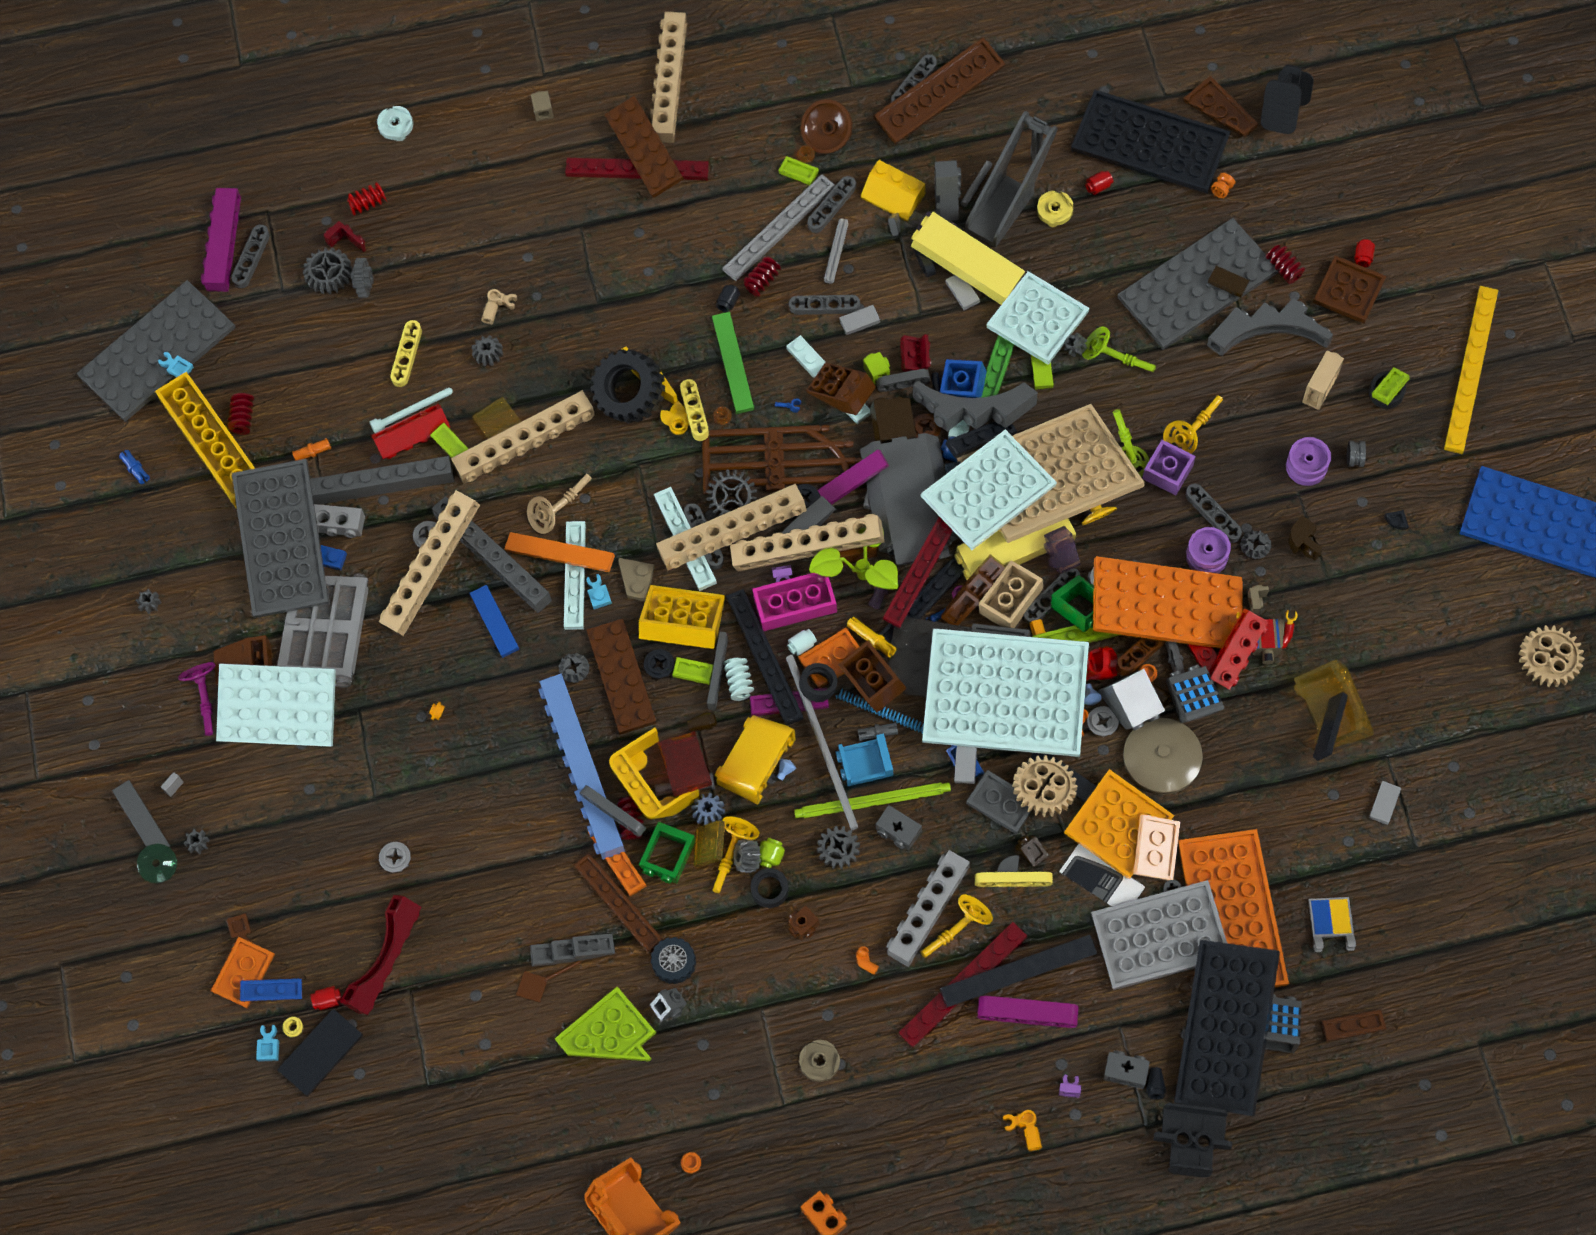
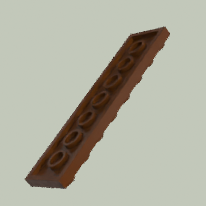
M983 37L880 110L873 118L896 145L1002 69L1005 63Z

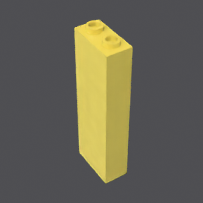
M932 212L930 217L926 216L921 223L923 227L920 231L916 230L911 237L913 239L911 247L1001 305L1014 290L1025 272L934 212Z
M1068 518L1009 543L1006 542L998 530L973 550L965 543L957 546L955 559L959 565L961 564L964 567L963 574L966 580H968L990 554L1004 564L1005 567L1011 560L1020 565L1074 541L1076 532Z

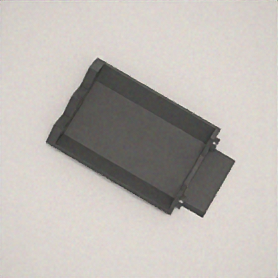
M927 433L918 434V438L907 439L906 436L892 438V442L883 444L880 441H874L860 449L862 460L876 450H881L889 465L866 481L872 514L878 515L881 519L884 531V543L878 546L879 551L888 555H895L896 565L912 564L915 561L939 517L921 497L923 491L946 475L939 438ZM954 531L939 559L950 556L948 546L959 538Z

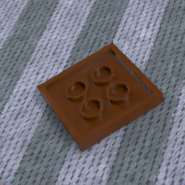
M1335 256L1313 303L1365 324L1386 276Z

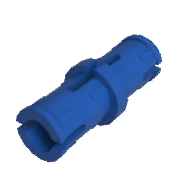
M129 450L124 451L126 456L122 452L119 458L125 463L129 473L133 474L140 484L145 483L143 478L147 482L150 476L143 470L142 464L136 461Z

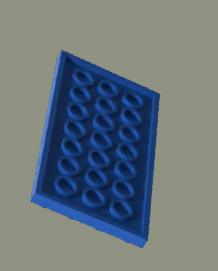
M1481 466L1459 534L1596 578V502Z

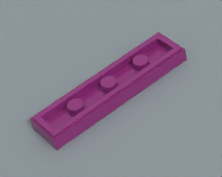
M878 449L820 488L818 492L820 496H823L832 505L889 465L881 450Z
M819 688L814 690L825 691L827 690V688ZM792 691L800 710L806 711L799 692ZM771 694L750 696L752 716L780 714ZM828 699L823 702L811 701L814 710L829 708Z

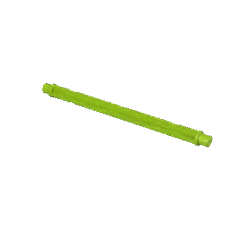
M935 783L850 798L848 801L851 809L855 810L874 805L878 806L918 799L920 797L940 795L943 792L951 791L950 783ZM840 800L824 804L804 806L801 809H795L794 812L796 818H809L823 814L844 812Z

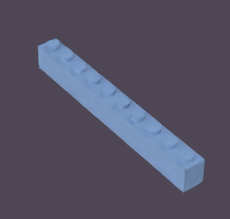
M558 674L541 680L542 688L538 690L541 699H546L548 705L544 706L547 716H552L553 722L550 723L553 733L558 732L559 739L556 741L559 750L564 749L566 756L562 758L566 768L570 767L572 773L568 775L572 785L576 784L578 790L574 791L578 802L582 801L584 808H581L584 820L588 819L590 822L587 829L590 837L594 836L596 839V843H593L596 854H601L604 860L607 857L625 852L614 819L580 795L581 790L587 785L606 798L563 676Z

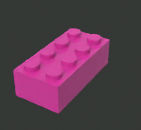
M816 573L752 589L763 631L837 613V604L829 577Z

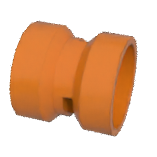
M1221 173L1217 178V182H1214L1211 186V192L1219 198H1225L1229 193V189L1235 185V180L1229 174Z

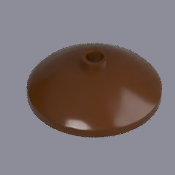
M825 99L813 103L805 111L801 120V135L804 142L810 149L818 153L830 154L840 150L848 142L852 133L850 113L841 103L834 100ZM830 125L833 126V129L831 131L828 130V127Z

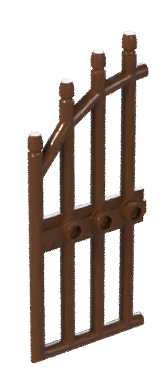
M829 425L709 430L708 438L702 441L703 493L706 495L711 494L706 493L707 490L713 488L708 484H716V481L710 480V471L765 469L766 478L749 479L747 483L749 485L754 482V486H766V491L776 492L784 489L785 485L829 483L839 476L785 477L784 468L841 465L843 472L850 469L849 465L859 463L862 458L845 457L839 450V448L853 447V441H831L819 433L820 431L828 432ZM807 433L819 442L783 443V434ZM764 435L765 444L710 447L709 437ZM830 449L836 457L784 460V451ZM765 452V461L710 464V454ZM736 479L725 480L723 483L727 487H736L740 481Z

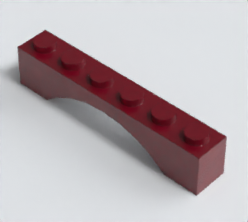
M393 895L385 911L386 934L381 952L373 966L362 977L348 985L340 1000L341 1004L357 1013L369 1014L374 1007L378 994L383 989L387 976L392 971L396 958L401 953L405 940L410 935L414 922L419 917L421 906L405 896Z

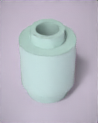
M810 629L802 630L788 639L789 644L787 647L792 654L799 656L813 647L817 640Z

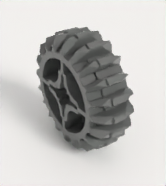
M326 247L324 251L318 249L317 254L311 252L312 258H307V263L304 264L303 270L304 279L311 289L313 288L316 293L320 291L322 294L328 291L331 295L333 290L338 293V288L344 289V284H349V278H351L353 269L350 259L347 258L345 253H342L339 249L335 251L333 247L329 251Z
M726 470L727 476L724 477L723 473L720 472L719 476L721 479L718 480L717 477H713L716 484L709 483L708 485L713 487V490L706 491V493H712V497H707L706 499L707 501L713 500L709 508L716 506V509L713 511L714 514L718 510L721 511L719 516L730 512L723 509L729 502H735L739 507L749 504L751 499L757 500V497H751V493L757 492L756 489H750L755 484L752 482L748 485L749 476L745 480L742 479L744 472H741L740 476H736L737 470L733 471V475H730V471ZM736 479L740 483L735 488H728L723 481ZM718 486L725 493V498L719 504L716 500ZM744 486L748 494L745 504L738 496L739 491ZM739 487L735 494L739 502L732 499L724 502L728 497L727 491L724 488L732 491Z

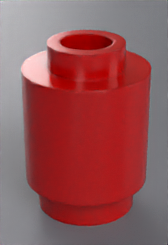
M1106 170L1087 178L1085 184L1087 191L1096 195L1109 188L1113 183L1112 175Z
M1363 239L1357 242L1354 260L1356 264L1365 268L1369 267L1373 262L1375 244L1371 240Z
M335 986L316 990L315 993L311 994L314 1010L338 1006L342 998L340 989H336Z

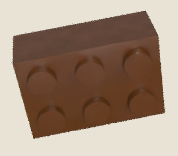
M866 641L838 664L876 712H879L907 689L869 641Z

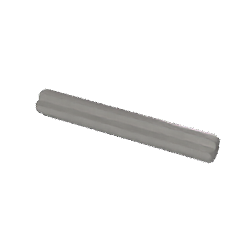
M839 219L824 276L825 283H834L848 228L847 219Z

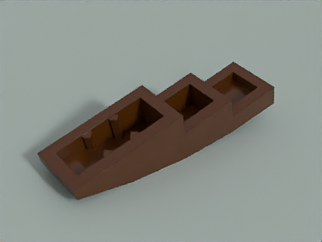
M990 554L952 599L942 613L941 618L956 629L980 603V598L992 587L993 581L1005 569V565Z

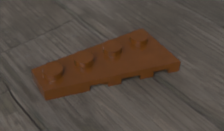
M1211 76L1183 98L1187 104L1244 138L1258 127V123Z

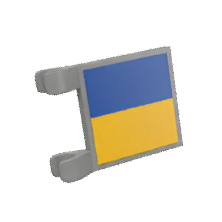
M1349 897L1308 899L1314 952H1322L1324 947L1322 938L1345 937L1346 950L1354 951L1356 940L1353 931Z

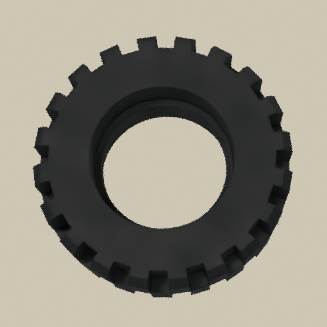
M621 349L617 353H609V358H603L600 361L602 364L594 369L596 374L591 378L594 386H590L591 392L595 394L592 398L598 404L599 410L611 418L626 423L643 421V417H650L652 415L651 411H656L659 408L657 404L659 401L662 402L664 398L661 396V393L665 392V385H662V382L665 381L664 375L660 374L661 369L655 364L654 360L640 352ZM636 370L641 378L640 390L634 399L621 403L615 394L616 382L624 372Z

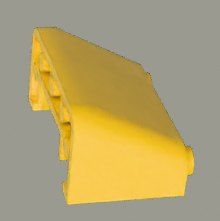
M753 715L751 718L748 717L743 726L745 729L724 765L718 767L715 777H717L716 782L718 785L758 805L763 797L760 794L767 787L769 777L783 753L787 752L788 747H792L796 738L793 728Z

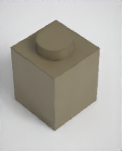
M538 91L531 94L536 121L554 118L548 91Z

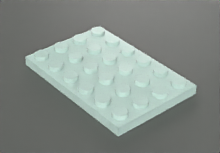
M1005 429L923 491L921 497L960 539L973 550L1054 488L1057 482Z
M219 664L216 741L333 746L336 669Z

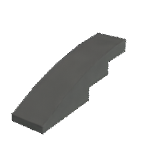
M821 496L782 533H790L794 529L806 530L814 525L821 526L836 508ZM792 542L787 543L785 549L790 548ZM770 546L767 551L771 552L774 546Z
M130 780L113 789L114 795L152 856L154 857L170 847V844Z
M612 934L578 936L570 940H557L549 944L530 946L532 967L575 962L615 954Z

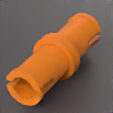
M326 438L314 444L309 443L304 448L292 451L295 461L311 456L314 458L316 454L330 450L331 445Z

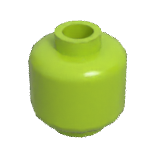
M768 838L760 843V854H762L760 856L761 866L771 868L772 866L780 865L785 851L781 842Z

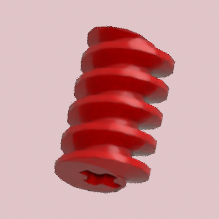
M375 182V188L368 185V191L365 188H361L362 194L356 190L355 197L348 193L347 200L354 216H356V210L362 213V207L368 211L369 204L375 208L376 201L380 205H382V199L387 202L384 192L377 182Z

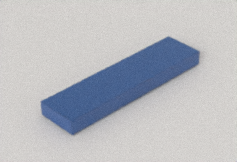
M485 585L470 592V596L502 658L520 650L488 586Z

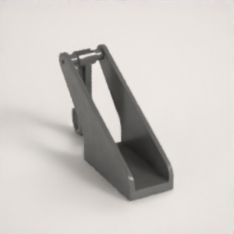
M1024 111L965 224L966 232L995 248L1034 195L1035 181L1058 130L1056 126L1050 127L1047 122L1035 116L1034 118L1029 116L1030 113L1028 111ZM1026 124L1032 130L1030 155L1033 163L1021 184L1006 175L1008 164Z

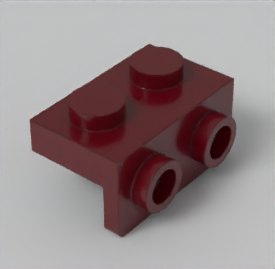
M924 334L921 338L903 335L900 338L902 371L928 369L931 365L928 334Z

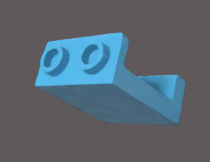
M884 733L876 735L875 740L845 747L839 744L838 751H835L837 762H841L843 769H840L842 781L846 780L847 786L893 776V767Z

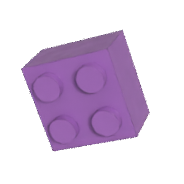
M1161 440L1144 469L1142 479L1177 495L1194 465L1196 456Z

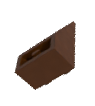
M825 362L806 392L842 412L857 416L876 386L865 372Z
M266 635L245 638L213 651L214 663L216 665V687H218L219 664L273 666L271 643Z

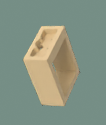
M1326 351L1307 385L1302 403L1320 410L1339 375L1344 358L1335 352Z

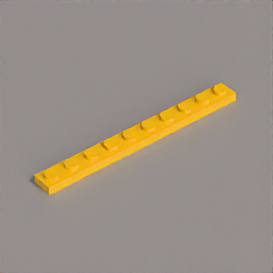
M1480 286L1478 290L1444 446L1446 451L1459 454L1464 452L1498 295L1497 289Z

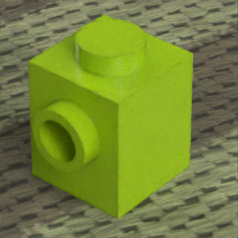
M880 352L869 354L863 359L864 369L874 384H876L878 378L890 375L889 361Z

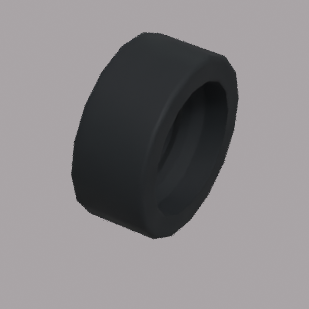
M1384 371L1374 376L1369 387L1371 401L1380 408L1391 409L1398 406L1406 393L1405 384L1388 405L1372 397V392L1390 371Z
M813 663L807 666L801 674L799 680L800 691L803 696L811 701L823 702L833 695L838 682L837 676L828 665ZM811 674L822 675L828 680L829 688L825 691L814 690L807 683V678Z
M773 868L760 870L751 881L753 899L757 904L765 908L778 907L784 903L789 892L785 875ZM767 877L776 878L782 887L779 896L773 899L763 898L758 891V885L761 880Z

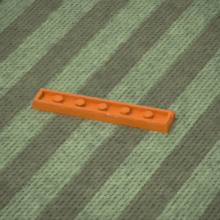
M510 532L504 548L506 552L604 572H610L615 557L612 552Z

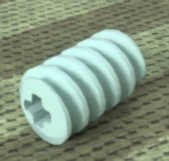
M731 658L723 662L725 665L724 670L727 672V683L730 686L729 692L731 693V699L734 701L745 700L750 697L749 693L754 691L753 687H748L753 682L748 679L751 674L746 672L749 670V666L744 665L748 662L745 658Z

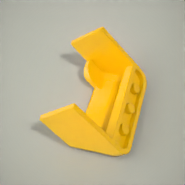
M653 728L615 752L609 759L612 771L642 814L648 819L674 816L693 804L695 799H700L699 789L697 786H694L677 798L669 796L659 801L640 775L639 771L644 769L648 762L647 756L643 751L659 742L656 728Z

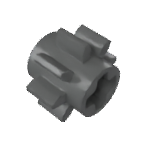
M1076 333L1075 336L1070 334L1065 340L1066 347L1064 350L1073 357L1076 354L1082 355L1087 349L1085 344L1087 339L1079 333Z
M149 589L146 592H140V597L136 599V602L139 604L138 608L141 612L146 610L150 614L152 611H158V604L162 603L158 599V593L154 592L152 594Z
M193 829L192 833L186 834L187 841L184 842V845L189 847L188 851L190 853L195 850L198 854H201L202 850L208 849L206 842H209L210 839L204 837L206 833L203 830L199 833Z

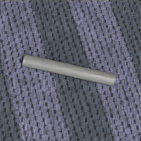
M990 161L985 162L962 199L961 205L966 207L992 166Z

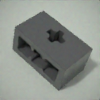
M888 805L876 823L877 834L882 838L893 840L898 848L910 850L922 832V825ZM899 827H901V830H897V832L894 831V828L898 829Z
M1121 1051L1109 1052L1103 1080L1144 1089L1150 1061L1139 1055H1134V1057L1125 1056L1126 1053ZM1125 1065L1129 1066V1072H1124Z

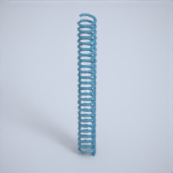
M841 689V692L838 695V697L836 695V699H843V702H850V704H853L854 706L857 705V707H861V709L864 708V710L868 709V712H875V715H882V718H889L890 721L893 719V722L896 721L897 724L900 722V725L903 724L904 727L907 725V728H914L915 731L918 729V732H921L923 734L924 723L920 728L921 721L919 722L916 728L918 720H916L915 724L913 725V718L911 723L909 724L911 717H909L906 722V715L904 720L902 721L904 715L902 714L898 721L900 712L898 713L896 718V711L891 717L893 709L890 711L889 715V708L884 714L886 707L883 708L881 713L880 711L876 713V711L873 710L872 707L870 708L869 704L866 707L867 701H865L863 705L864 698H862V701L859 704L861 696H859L857 702L855 703L857 695H855L853 701L852 698L854 694H852L850 699L848 700L850 692H848L846 698L845 695L847 691H845L843 696L841 697L843 689Z

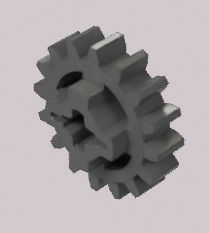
M356 258L353 271L351 272L353 289H356V294L360 298L370 295L372 284L374 283L372 267H368L367 258Z
M835 826L834 831L828 828L827 835L821 834L823 840H818V845L821 847L817 848V852L822 853L819 856L820 860L826 859V866L831 863L832 869L839 865L840 870H842L844 864L850 867V861L856 862L854 855L860 854V851L857 849L860 847V842H856L858 837L857 835L852 836L851 829L845 832L844 826L841 830H838V827ZM830 841V846L825 850L827 842ZM835 843L842 847V852L838 848L835 849ZM852 846V850L848 855L847 850Z

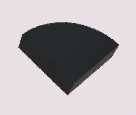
M1404 510L1385 513L1384 518L1389 525L1396 529L1408 530L1409 526Z

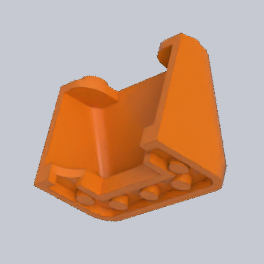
M632 1157L593 1180L585 1193V1202L609 1235H669L678 1228L681 1222L675 1212L670 1210L661 1211L640 1183L642 1169Z

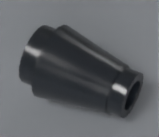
M1152 1067L1149 1069L1146 1093L1150 1099H1163L1167 1091L1162 1069Z

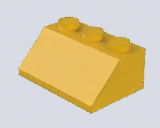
M878 160L869 173L861 198L891 214L898 213L899 218L908 221L925 196V183Z

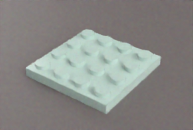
M1028 271L989 320L987 328L1048 365L1065 344L1067 337L1074 332L1087 315L1089 308Z

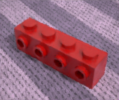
M436 404L372 434L371 437L383 459H390L396 456L397 452L413 448V445L418 442L424 443L428 441L431 437L430 435L443 423L449 428L450 425L441 406Z
M1244 608L1208 671L1213 681L1229 690L1237 684L1240 671L1244 670L1248 665V657L1257 649L1260 636L1266 633L1269 621Z

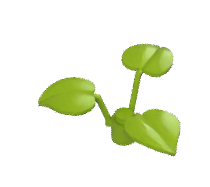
M861 528L858 534L864 533L866 528ZM881 543L869 546L875 548L878 547ZM867 546L863 547L864 558L858 560L855 566L845 558H840V552L834 548L821 550L814 556L810 564V573H816L824 577H833L842 571V562H844L852 569V572H856L860 580H867L869 584L883 589H898L896 565L889 560H880L874 566L870 565L867 559Z

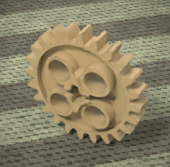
M1545 625L1543 631L1539 627H1537L1535 632L1530 631L1529 636H1526L1523 640L1524 642L1520 645L1522 649L1519 651V655L1523 657L1520 658L1519 662L1525 663L1522 670L1528 669L1529 671L1526 675H1534L1532 681L1540 679V685L1545 681L1548 687L1551 686L1552 682H1554L1556 687L1560 685V681L1563 685H1566L1568 680L1572 682L1575 678L1574 676H1578L1580 673L1579 670L1583 667L1581 663L1585 659L1581 657L1584 650H1578L1581 643L1574 642L1577 637L1570 638V631L1564 634L1562 627L1559 631H1556L1555 625H1553L1551 630ZM1541 642L1548 643L1549 647L1543 646ZM1560 649H1565L1568 654L1562 653ZM1535 658L1541 659L1543 663H1537ZM1554 666H1559L1562 671L1556 670Z
M1047 755L1044 756L1043 760L1037 756L1035 762L1029 758L1028 764L1023 762L1022 768L1018 767L1017 774L1014 775L1015 781H1013L1012 787H1015L1013 794L1018 795L1016 801L1022 800L1021 807L1029 806L1027 812L1034 809L1036 816L1040 811L1043 817L1046 816V812H1049L1051 817H1053L1054 811L1061 814L1062 808L1067 810L1068 806L1072 805L1073 798L1076 796L1077 785L1075 783L1077 779L1071 778L1073 771L1067 772L1068 765L1061 766L1062 760L1056 763L1055 757H1052L1051 761H1049ZM1037 772H1043L1045 775H1039ZM1053 773L1054 775L1051 777L1049 784L1045 786L1049 776ZM1054 782H1060L1062 785H1056ZM1045 786L1041 796L1036 799L1035 797L1040 793L1041 787ZM1027 787H1034L1036 790H1030ZM1044 797H1051L1052 800H1046Z

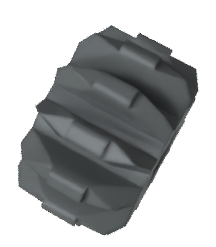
M490 335L488 338L482 336L481 340L476 339V345H472L473 358L476 359L478 364L483 363L485 367L488 363L493 366V362H499V357L503 356L502 344L499 343L497 338L492 339Z
M743 839L735 843L733 858L737 871L751 873L759 869V863H761L760 856L762 854H760V846H758L757 841Z

